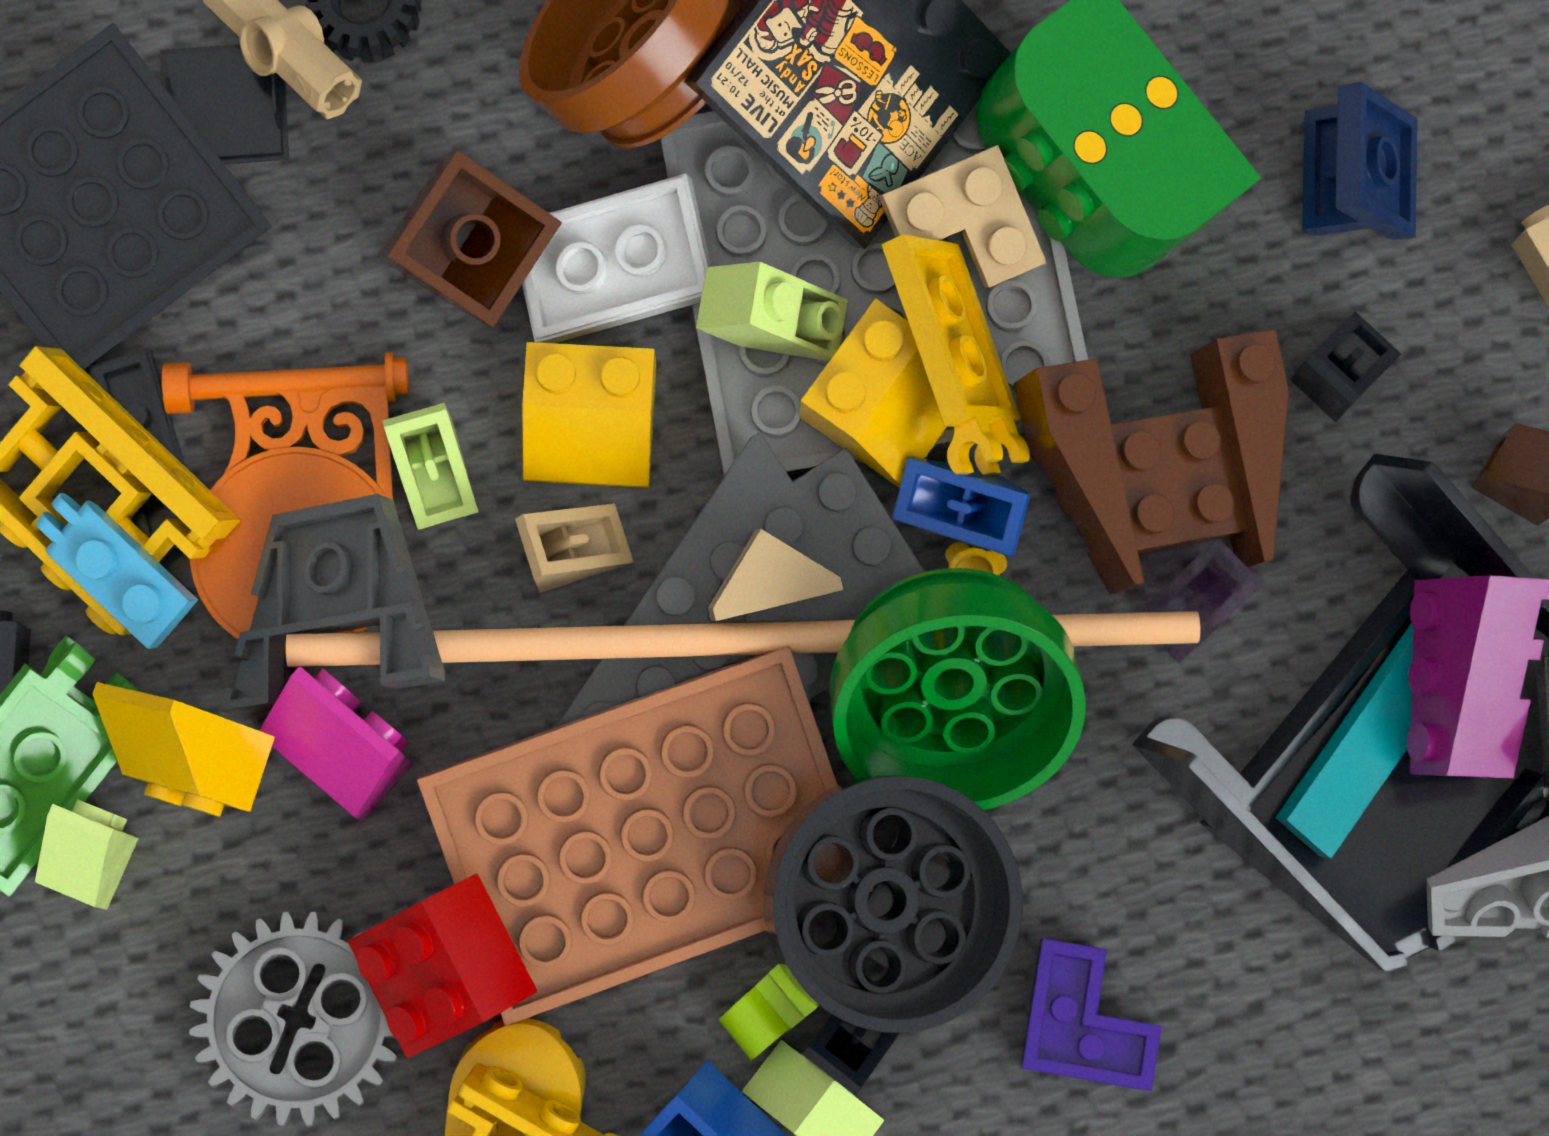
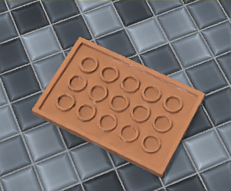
M789 646L753 656L417 777L418 785L454 884L478 873L538 991L501 1012L505 1026L766 931L764 887L770 860L777 843L793 819L809 803L821 794L838 786ZM828 844L822 847L816 854L814 866L817 875L822 880L833 878L841 868L842 856L834 844Z

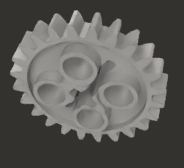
M283 912L280 931L271 933L267 924L261 918L257 919L256 932L258 939L250 943L244 936L234 932L232 939L238 953L231 958L224 953L214 951L212 957L222 969L218 977L211 975L198 976L197 980L206 989L211 991L210 999L191 1001L190 1008L206 1015L207 1023L189 1029V1034L193 1038L209 1039L210 1046L202 1050L195 1059L198 1064L217 1062L220 1066L208 1081L212 1088L221 1086L229 1081L234 1084L227 1100L229 1105L234 1107L247 1096L253 1098L251 1107L252 1119L258 1120L265 1113L268 1106L276 1107L278 1126L285 1127L292 1109H300L306 1126L310 1127L314 1123L315 1107L324 1105L330 1116L336 1120L340 1118L339 1098L345 1095L358 1106L364 1103L361 1092L357 1087L362 1080L378 1087L383 1084L382 1078L373 1066L376 1061L385 1063L396 1062L397 1056L390 1049L383 1046L384 1039L395 1037L389 1030L387 1019L368 981L359 971L357 960L348 942L341 939L343 920L338 918L325 933L319 931L316 912H310L303 929H295L289 912ZM279 959L292 961L297 965L300 973L294 988L285 993L269 991L264 987L262 980L263 972L268 964ZM323 965L325 973L308 1006L309 1017L315 1020V1025L311 1030L301 1027L297 1031L281 1073L273 1074L270 1071L271 1063L288 1031V1025L280 1015L284 1008L295 1011L304 994L307 981L314 966ZM336 984H349L360 994L361 999L358 1009L347 1018L331 1017L323 1009L322 1002L325 993ZM255 1019L269 1024L273 1036L270 1045L265 1051L256 1055H248L239 1051L235 1038L242 1024ZM309 1045H323L331 1051L334 1058L333 1067L329 1074L322 1079L314 1081L300 1076L296 1068L299 1053Z

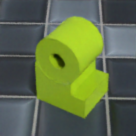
M778 964L735 1003L718 1022L752 1061L785 1032L788 1033L818 1006L807 999L792 984L780 964Z

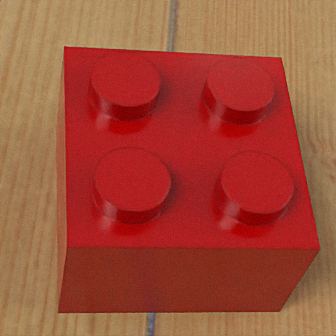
M478 873L413 905L347 941L357 960L360 973L368 981L387 1019L389 1030L398 1040L407 1059L484 1023L538 992Z

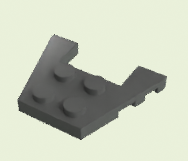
M373 494L272 515L251 592L252 595L259 597L250 631L240 632L234 655L241 657L242 660L234 689L225 687L221 701V711L234 715H243L272 709L284 688V656L287 634L337 633L380 625V685L400 689L445 681L443 663L392 499L380 494Z

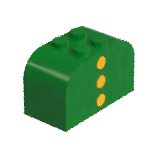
M1070 0L1028 32L990 77L977 102L976 121L986 149L996 145L999 146L1017 192H1021L1037 212L1038 222L1044 232L1052 239L1060 241L1071 256L1081 265L1100 275L1122 278L1147 271L1261 179L1260 175L1119 0Z

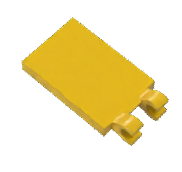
M906 234L881 244L944 425L954 427V436L947 450V460L952 471L957 475H968L974 472L969 459V451L975 443L977 444L975 463L983 475L1001 473L997 462L1003 460L1002 444L1007 448L1012 463L1029 461L1028 445L1018 434L1015 422L1021 420L959 244Z

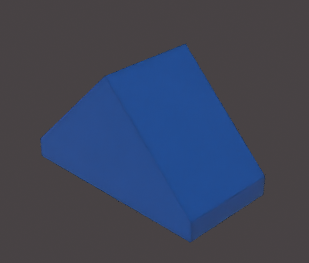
M908 457L892 519L1010 557L1015 555L1031 493L998 474L983 475L976 467H973V473L957 475L952 471L947 462Z

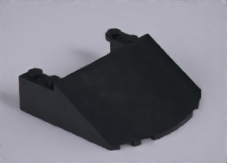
M1374 454L1355 478L1350 495V503L1354 512L1363 518L1387 545L1391 553L1408 570L1239 774L1190 722L1175 716H1164L1152 721L1132 745L1202 816L1203 819L1199 822L1375 967L1387 972L1406 966V959L1429 948L1440 951L1456 941L1454 936H1432L1428 928L1426 879L1549 816V600L1542 599L1534 633V637L1544 640L1540 660H1528L1521 696L1531 699L1514 778L1410 774V756L1408 750H1406L1332 859L1319 857L1275 817L1412 623L1410 619V606L1414 598V580L1488 575L1534 578L1435 463Z

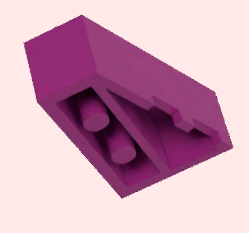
M1488 575L1414 580V598L1410 606V619L1413 625V659L1408 673V682L1412 691L1411 727L1407 735L1410 774L1514 778L1531 699L1521 696L1528 660H1540L1544 640L1534 637L1541 601L1542 599L1549 600V579Z

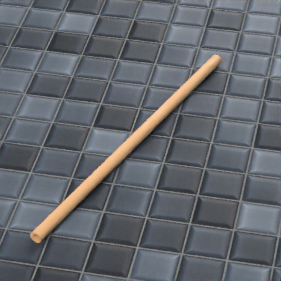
M1197 611L1052 615L1065 629L1073 647L1199 643L1200 618ZM855 620L434 630L433 634L442 663L762 655L788 646L792 654L838 653L847 639ZM380 632L287 634V667L380 665Z

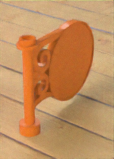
M389 351L385 352V364L196 375H193L190 362L163 364L162 393L166 414L193 413L195 400L224 398L231 405L235 421L233 453L223 476L214 484L210 491L236 514L241 521L225 539H216L210 546L212 549L204 558L190 559V567L195 587L204 606L216 622L236 639H239L240 632L250 631L259 598L252 595L251 592L272 515L373 494H380L394 501L391 448L382 420L389 419V402H396L397 395H409L407 357H394V352ZM278 395L284 397L291 407L293 416L290 431L282 438L272 439L265 435L263 428L265 422L269 420L276 428L280 427L283 423L282 414L276 407L267 405L257 409L251 416L245 397ZM343 404H357L364 407L371 415L374 427L377 484L357 465L342 457L356 452L363 443L365 432L359 418L349 412L336 414L333 418V423L338 428L343 426L350 427L351 432L346 439L336 441L329 439L325 434V419L333 409ZM308 429L311 440L318 449L294 446L302 441ZM252 439L266 451L249 457ZM368 627L337 633L364 632Z

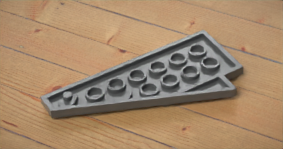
M758 432L749 438L623 626L856 620L866 605L886 588L905 578L925 571L847 448L842 449L799 478L791 481L762 433ZM757 529H763L838 575L843 586L842 591L719 621H711L708 606L753 532ZM838 653L792 654L808 701L829 688L833 664ZM756 655L600 659L555 727Z

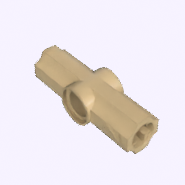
M203 0L240 37L239 42L242 54L252 71L260 76L277 73L311 107L320 112L326 119L343 114L348 105L359 97L362 79L324 44L322 27L317 17L307 7L297 5L286 8L279 0Z

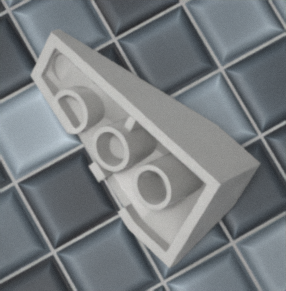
M1549 816L1426 879L1428 928L1432 936L1505 937L1514 929H1541L1545 938H1549Z

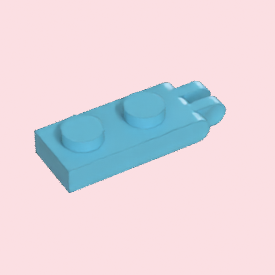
M59 493L51 504L68 523L64 525L48 512H43L35 522L36 526L52 541L46 548L47 554L147 649L158 648L198 599L98 505L87 500L80 506L70 496Z

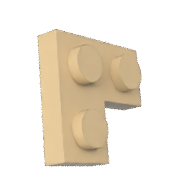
M998 145L879 195L895 237L906 234L941 240L961 231L984 288H990L1047 263Z

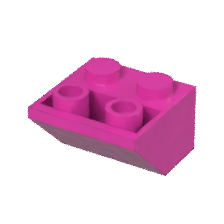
M299 666L290 676L259 731L274 736L272 747L351 815L363 823L413 765L402 754V751L408 746L409 742L374 711H371L364 720L354 713V709L361 701L327 671L322 669L313 678Z

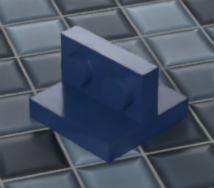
M1362 82L1338 86V105L1305 111L1302 230L1310 235L1320 236L1371 228L1389 239L1416 238L1417 118Z

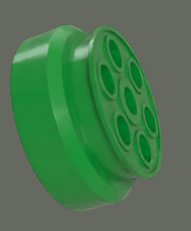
M967 568L937 569L910 576L886 588L871 600L858 615L847 639L837 654L830 676L829 694L836 745L842 760L856 779L876 775H901L924 778L957 790L970 798L983 810L995 808L1019 799L1045 783L1071 755L1084 726L1086 713L1084 687L1076 653L1065 629L1055 617L1037 604L1024 589L1001 576L981 570Z

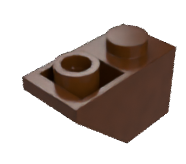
M1515 423L1501 435L1472 488L1537 526L1549 519V432Z

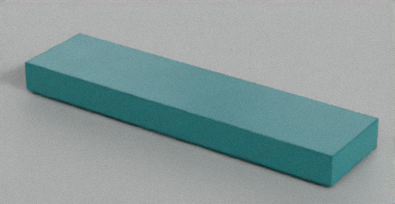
M1412 623L1275 817L1319 857L1332 859L1407 750V735L1411 727L1412 691L1408 682V673L1413 659Z

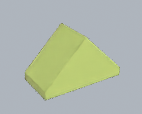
M445 403L382 420L418 530L479 512L454 424Z
M780 1040L741 1091L796 1136H873L885 1121L783 1040Z

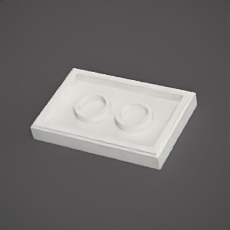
M685 173L551 212L550 214L560 220L562 224L522 283L533 337L536 343L562 342L700 303L706 268L712 267L692 179Z

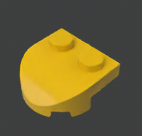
M530 1018L507 1026L501 1020L495 1022L491 1029L477 1036L472 1042L469 1041L464 1048L451 1081L447 1111L456 1098L464 1079L476 1064H482L486 1067H500L513 1073L521 1080L523 1088L545 1101H560L573 1108L581 1118L586 1086L584 1063L582 1058H577L568 1044L561 1039V1033L555 1027ZM447 1112L444 1136L473 1135L476 1128ZM500 1119L490 1136H528Z

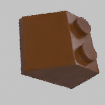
M455 150L444 155L377 257L434 295L493 328L562 222L465 154Z

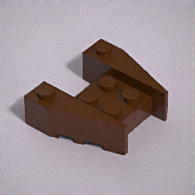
M1276 329L1219 338L1190 354L1201 404L1200 410L1111 424L1097 358L1039 367L1014 383L1023 432L1029 451L1037 465L1042 463L1058 492L1054 496L1066 516L1071 515L1091 551L1087 555L1110 595L1144 584L1138 555L1142 553L1230 538L1238 571L1247 570L1273 560L1289 388Z

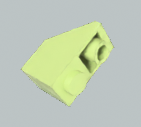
M763 262L712 266L706 268L696 329L740 347L830 361L841 344L848 300Z
M77 799L71 811L52 804L46 819L35 882L93 907L107 910L139 838L123 832L127 819Z

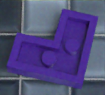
M1044 938L1040 939L1020 1069L1152 1091L1162 1026L1097 1015L1107 949Z

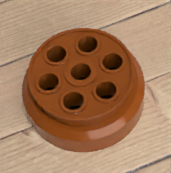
M546 0L537 14L523 45L519 63L520 84L524 92L569 131L576 133L600 131L601 135L609 143L620 148H635L649 144L674 131L704 106L706 102L684 81L748 0Z

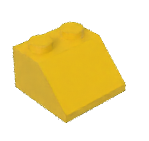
M876 298L800 401V419L843 449L847 448L850 454L899 488L908 457L925 459L949 427L944 425L908 320Z
M527 342L522 403L523 481L649 488L657 367L655 349Z
M96 682L92 695L122 775L146 782L145 796L177 806L183 805L218 817L221 816L224 805L248 812L251 811L275 738L274 736L173 699Z

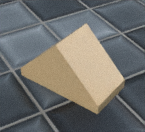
M615 503L522 514L515 518L532 575L540 593L634 563Z
M757 529L753 532L708 606L711 621H719L842 591L843 586L838 575L763 529Z

